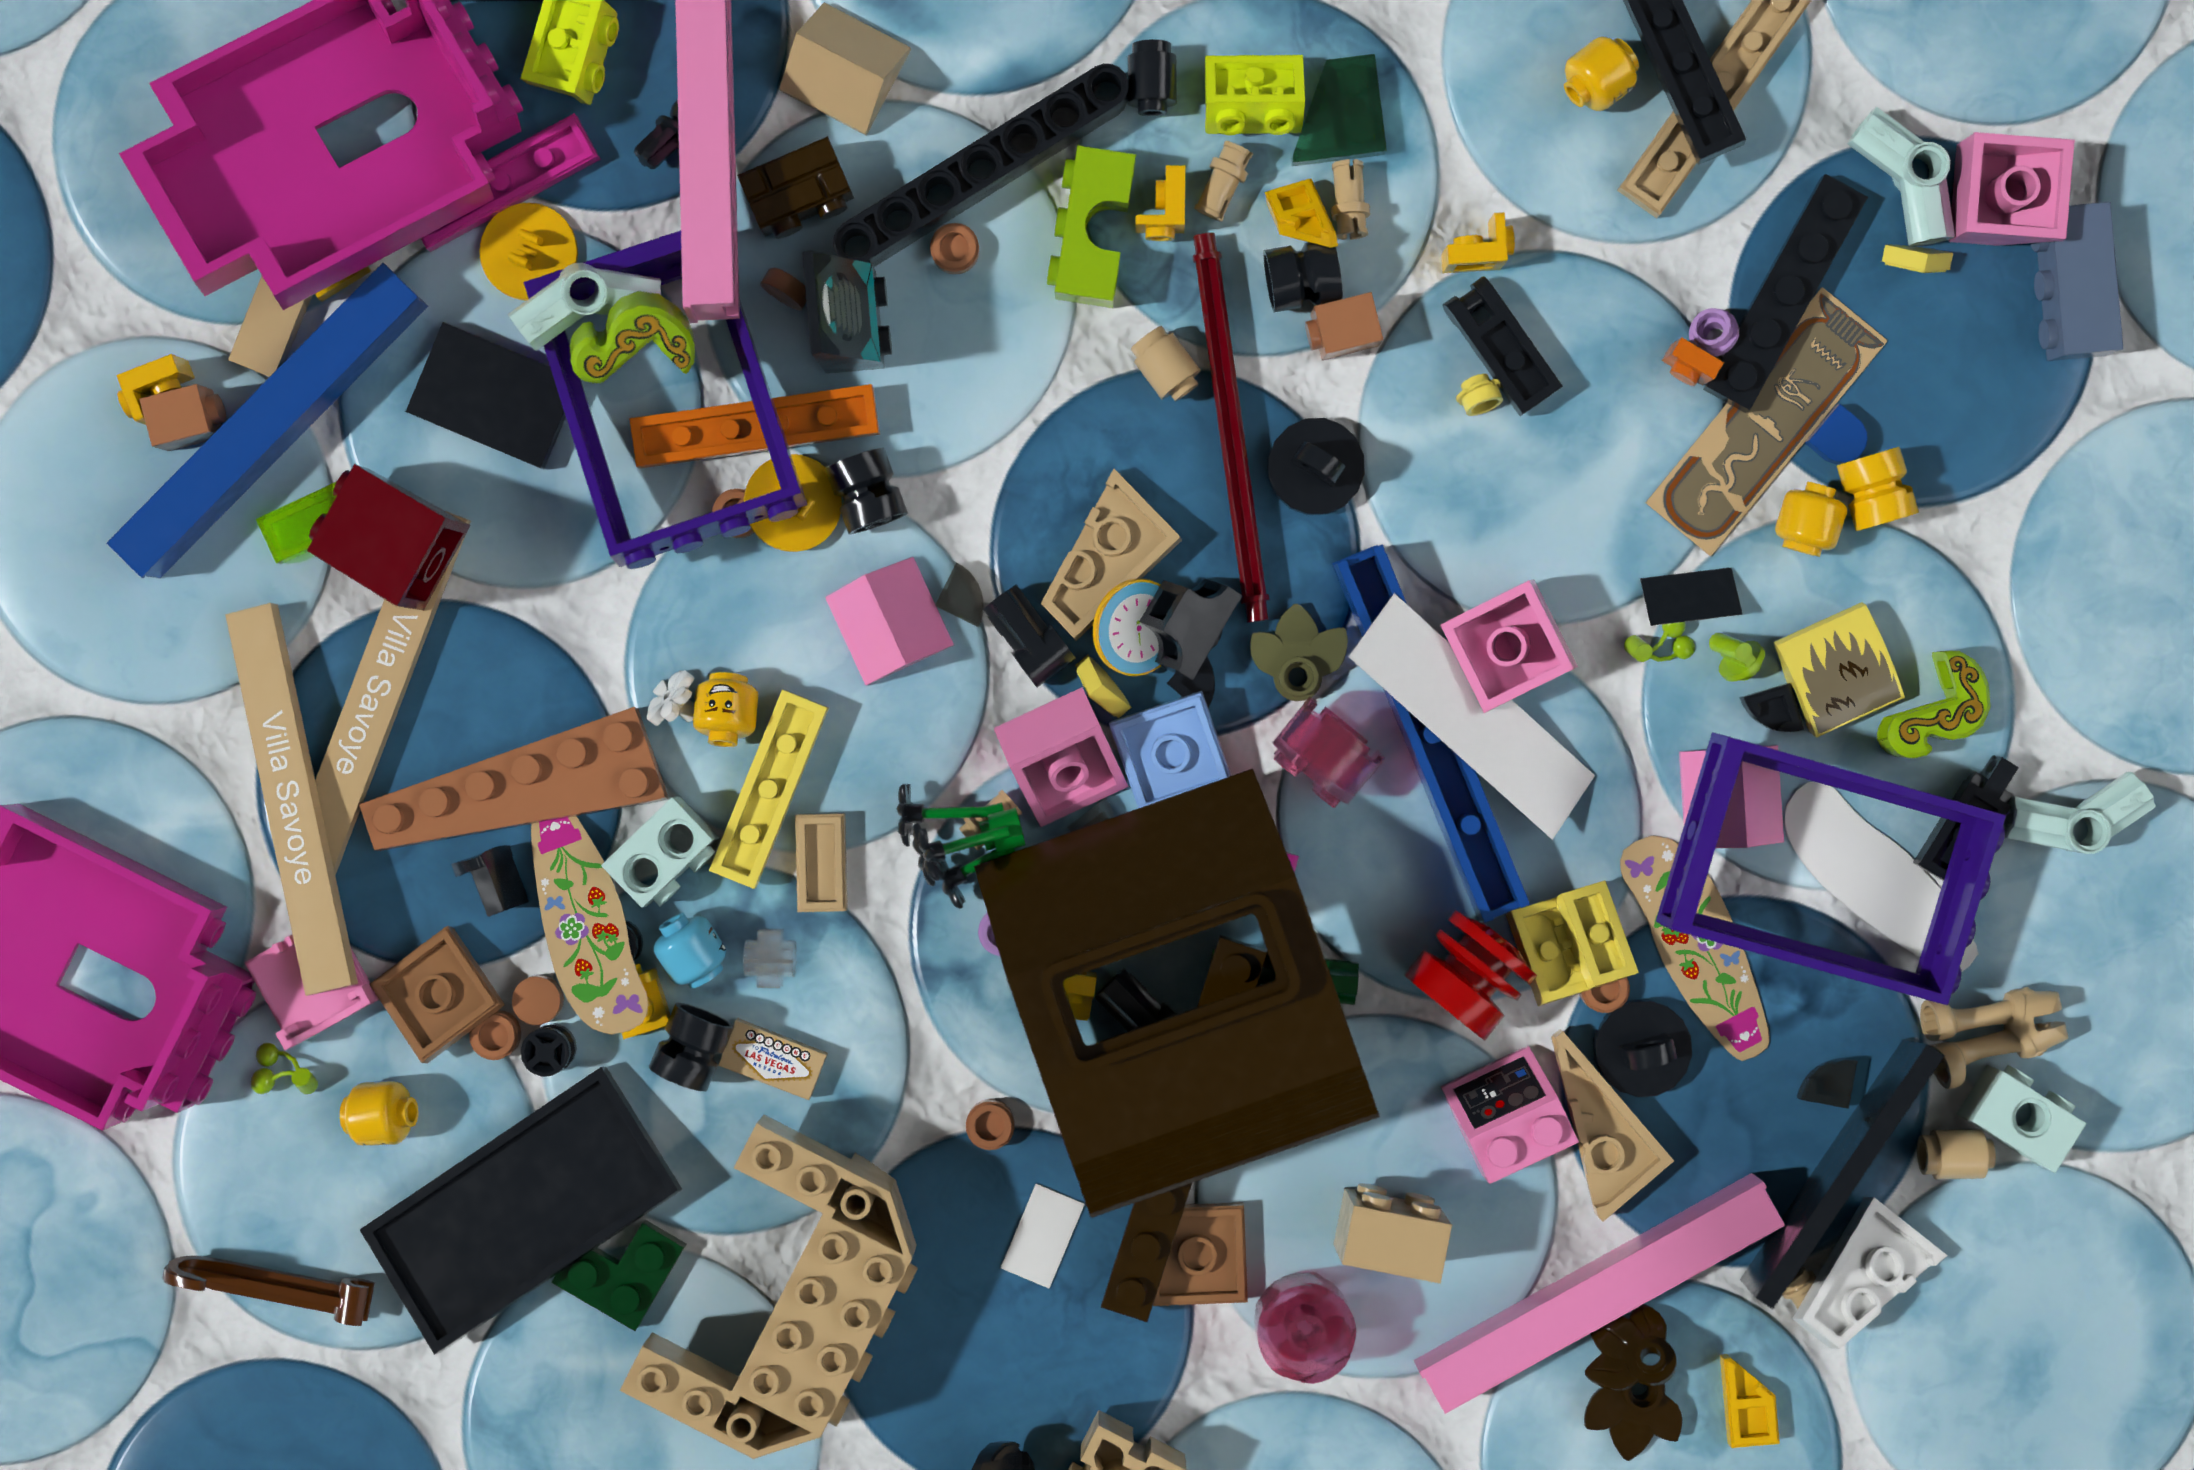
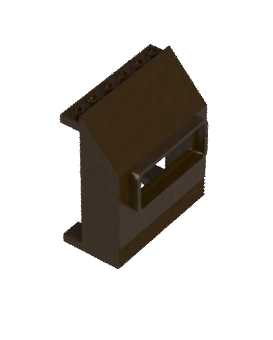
M1253 768L974 866L1004 972L1091 1218L1380 1117L1296 875ZM1250 914L1255 915L1276 974L1274 981L1092 1045L1084 1044L1063 985L1065 979Z

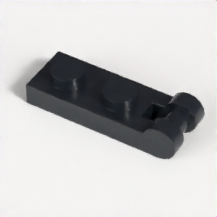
M1482 276L1470 285L1471 291L1461 298L1457 296L1452 297L1442 306L1448 318L1460 330L1492 378L1500 381V389L1518 415L1522 416L1563 386L1493 285L1486 277ZM1483 306L1487 309L1491 318L1478 325L1471 314Z

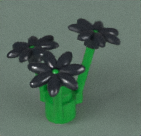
M902 784L899 787V804L896 810L901 818L897 829L901 835L902 843L907 847L910 846V835H913V848L920 855L918 867L923 871L926 882L930 886H935V881H939V879L943 881L942 890L949 896L951 903L956 908H963L962 903L966 902L958 885L968 881L967 876L975 872L974 866L1015 852L1014 848L1026 845L1016 807L1004 810L1001 802L983 807L924 808V804H913L911 802L910 784ZM988 817V820L979 822L981 833L944 844L940 840L929 843L926 828L921 829L919 824L924 823L925 819ZM981 844L985 845L986 851L995 849L964 866L957 864L949 868L945 860L946 854Z

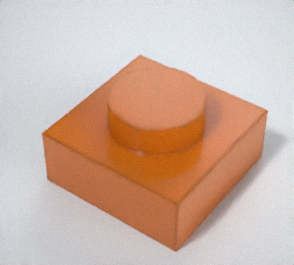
M1682 337L1670 345L1661 360L1672 367L1669 371L1671 375L1691 386H1695L1697 382L1705 385L1714 380L1724 364L1723 361Z

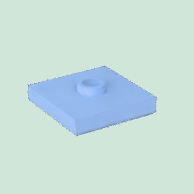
M1202 691L1109 722L1138 808L1231 776Z

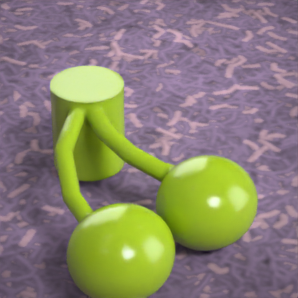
M1685 622L1663 624V636L1654 647H1651L1639 636L1632 635L1626 639L1624 649L1639 662H1645L1649 659L1661 662L1670 661L1675 657L1680 659L1690 658L1695 651V644L1690 637L1682 635L1686 624ZM1668 636L1676 638L1672 645L1673 654L1665 657H1657L1652 654L1663 645Z
M264 1043L259 1046L256 1052V1059L260 1065L265 1067L272 1066L278 1060V1056L282 1055L292 1061L296 1070L282 1071L274 1075L268 1068L258 1069L251 1077V1087L254 1092L266 1094L274 1087L276 1079L288 1075L292 1076L293 1084L303 1094H311L317 1089V1079L308 1069L300 1068L296 1058L286 1051H278L277 1047L272 1043Z

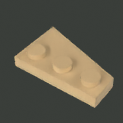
M1115 469L1111 472L1106 482L1107 486L1096 506L1091 509L1084 522L1085 526L1071 552H1068L1041 602L1042 606L1076 641L1093 626L1098 606L1111 589L1130 579H1142L1182 541L1174 529Z

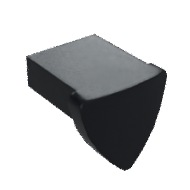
M507 845L491 848L481 854L451 864L456 877L469 872L472 873L488 917L529 902L512 857L513 853L510 846Z

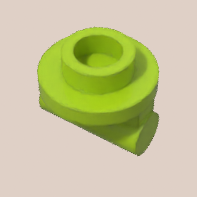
M1722 633L1713 634L1709 640L1710 649L1720 653L1723 657L1719 664V673L1726 681L1748 680L1761 669L1765 650L1759 642H1743Z

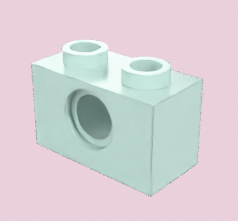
M1987 1065L1958 1110L1957 1115L2035 1164L2056 1173L2087 1123L2071 1114L2076 1107L2071 1102L2052 1091H2048L2044 1097L2032 1090L2030 1087L2034 1080L2016 1068L2007 1065L2005 1070L2001 1071ZM2029 1103L2031 1107L2030 1119L2025 1124L2018 1126L2016 1123L2017 1110L2022 1105Z

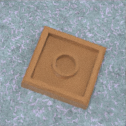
M450 926L443 928L369 984L420 1062L427 1064L505 1006L455 929Z
M1244 1203L1186 1204L1153 1306L1248 1302Z

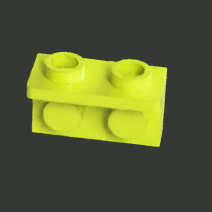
M543 0L520 79L526 84L574 97L580 103L591 105L594 94L601 90L604 83L605 68L603 63L608 46L611 47L615 43L618 35L619 21L617 19V12L605 0Z
M1303 55L1205 56V132L1207 134L1224 135L1268 133L1283 135L1287 133H1301L1305 110Z

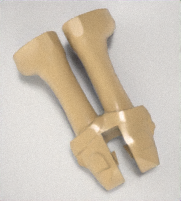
M2024 987L2005 993L2001 1002L1963 1009L1951 1008L1949 1004L1944 1005L1925 1000L1921 1005L1920 1023L1924 1036L1930 1041L1949 1039L1954 1037L1956 1033L1969 1029L2004 1024L2003 1031L1964 1041L1929 1045L1945 1055L1934 1071L1939 1083L1945 1089L1957 1088L1965 1081L1966 1065L1974 1061L2015 1052L2021 1058L2029 1059L2041 1056L2048 1048L2067 1040L2068 1033L2065 1022L2054 1021L2034 1024V1017L2062 1010L2059 992L2034 991Z

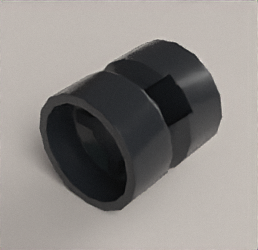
M1307 242L1304 243L1302 250L1298 252L1291 245L1263 250L1265 278L1273 313L1301 308L1304 300L1307 299L1315 306L1343 298L1341 271L1336 247L1329 248Z
M884 448L856 454L838 461L825 469L834 495L843 497L845 501L839 509L849 535L885 525L908 514L899 487L892 486L889 483L894 473Z
M676 1003L665 1027L669 1038L658 1043L649 1064V1069L672 1083L688 1089L706 1092L718 1067L713 1057L715 1054L724 1052L734 1026L725 1019L704 1009L684 1003Z

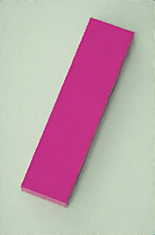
M573 113L487 160L496 178L489 183L494 200L422 237L421 240L426 249L430 252L491 220L497 213L506 208L526 201L601 160L578 116Z

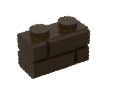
M828 136L737 175L760 230L765 236L774 233L776 239L784 238L800 231L803 228L801 221L819 214L821 220L843 213L848 208L846 202L854 199Z

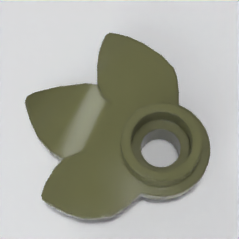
M1293 604L1280 617L1275 635L1264 632L1252 634L1250 645L1251 657L1258 669L1273 677L1277 691L1284 698L1291 701H1304L1313 697L1318 692L1323 676L1331 674L1341 667L1347 651L1348 637L1345 628H1333L1318 633V628L1309 613L1301 605ZM1293 668H1301L1306 673V682L1300 687L1292 685L1289 681V672Z

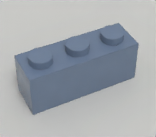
M2111 202L2070 205L2066 240L2031 243L2033 251L2038 254L2039 271L2035 275L2034 290L2037 299L2042 301L2043 320L2039 325V342L2041 347L2046 349L2047 361L2100 357L2124 349Z

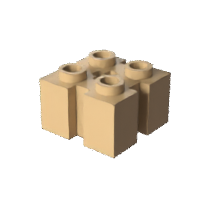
M1098 1410L1081 1443L1080 1461L1085 1463L1082 1467L1072 1462L1068 1469L1187 1470L1184 1453L1151 1436L1145 1447L1134 1442L1133 1427Z

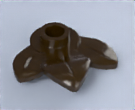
M1646 1304L1634 1309L1629 1319L1621 1316L1590 1333L1601 1354L1586 1368L1585 1376L1600 1387L1614 1391H1624L1638 1382L1647 1386H1659L1669 1381L1676 1371L1677 1358L1674 1349L1666 1341L1667 1325L1658 1311ZM1648 1354L1660 1356L1659 1362L1655 1365H1646L1642 1361Z
M1665 1383L1659 1386H1647V1390L1641 1395L1632 1394V1387L1624 1391L1599 1388L1591 1396L1586 1406L1584 1426L1589 1430H1605L1609 1428L1614 1446L1626 1461H1630L1639 1455L1650 1443L1654 1434L1664 1440L1678 1441L1682 1429V1414L1679 1406L1665 1395Z

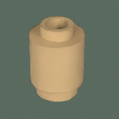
M1162 326L1152 330L1131 348V351L1136 356L1134 363L1161 400L1171 395L1176 402L1198 386V382L1194 377L1201 371L1174 333L1168 334Z
M1981 1129L1932 1130L1929 1135H1920L1917 1141V1161L1920 1172L1923 1175H1932L1934 1179H1984L1988 1169H1992L1995 1166L1996 1153L1994 1143L1991 1139H1986Z

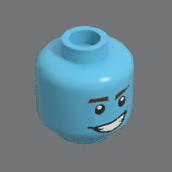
M680 913L660 925L659 930L662 935L653 945V952L674 984H688L691 989L709 982L723 970L721 963L726 956V948L711 923L705 917L694 916L687 918L685 913Z

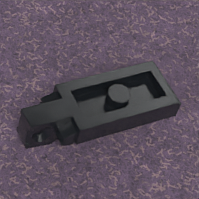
M1992 755L1980 774L1976 771L1970 773L1967 779L1962 782L1952 800L2007 815L2012 807L2008 804L2012 793L2005 789L2019 767L2003 757ZM1940 818L1913 863L1944 881L1961 823Z

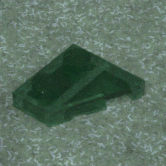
M1375 54L1326 60L1291 159L1292 166L1385 155L1387 148Z

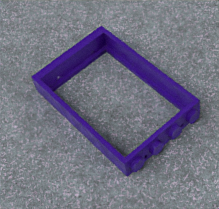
M681 230L583 263L598 269L660 278L661 285L682 279ZM564 269L523 282L528 298H531L559 278L560 273ZM588 277L576 279L571 284L570 296L576 300L590 298L595 290V281ZM741 300L740 319H726L781 489L633 539L626 523L582 381L574 373L571 365L570 343L566 330L544 345L609 555L619 567L627 566L628 569L642 568L655 562L656 555L674 550L675 553L690 552L701 547L704 544V539L722 534V537L725 538L738 536L751 529L750 524L767 518L771 522L786 520L798 513L797 508L808 505Z
M1712 732L1655 922L1677 932L1948 1005L1951 994L1956 992L1961 982L1962 972L1960 965L1966 947L1971 944L1975 936L1976 922L1974 919L1980 900L1986 896L1990 887L1991 878L1989 870L1994 854L2001 848L2005 838V828L2003 825L2006 815ZM1741 761L1961 823L1916 973L1697 913Z

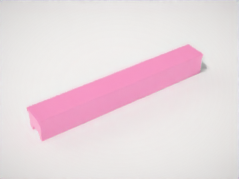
M676 0L683 309L690 323H698L700 320L740 319L731 0Z
M1751 1173L1413 1361L1422 1378L1427 1380L1446 1414L1784 1227L1785 1224L1765 1190L1767 1187L1764 1181Z

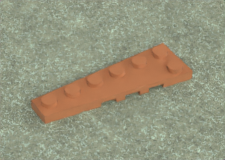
M632 707L361 803L359 806L374 850L383 851L444 840L456 836L484 833L512 826L529 825L540 821L658 802L669 797L639 709Z

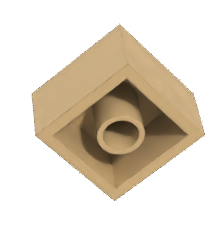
M1359 1183L1357 1190L1344 1188L1333 1244L1342 1265L1441 1284L1452 1224L1440 1206L1434 1205V1198L1417 1193H1406L1405 1199L1386 1196L1387 1189Z

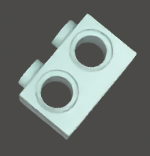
M680 796L671 797L601 866L641 908L650 905L653 901L660 907L680 889L681 886L677 883L676 879L689 867L694 873L697 872L716 854L710 846L720 837ZM678 824L687 826L693 834V844L686 852L677 850L671 843V831ZM642 858L651 860L657 866L658 877L653 885L643 884L636 876V865Z

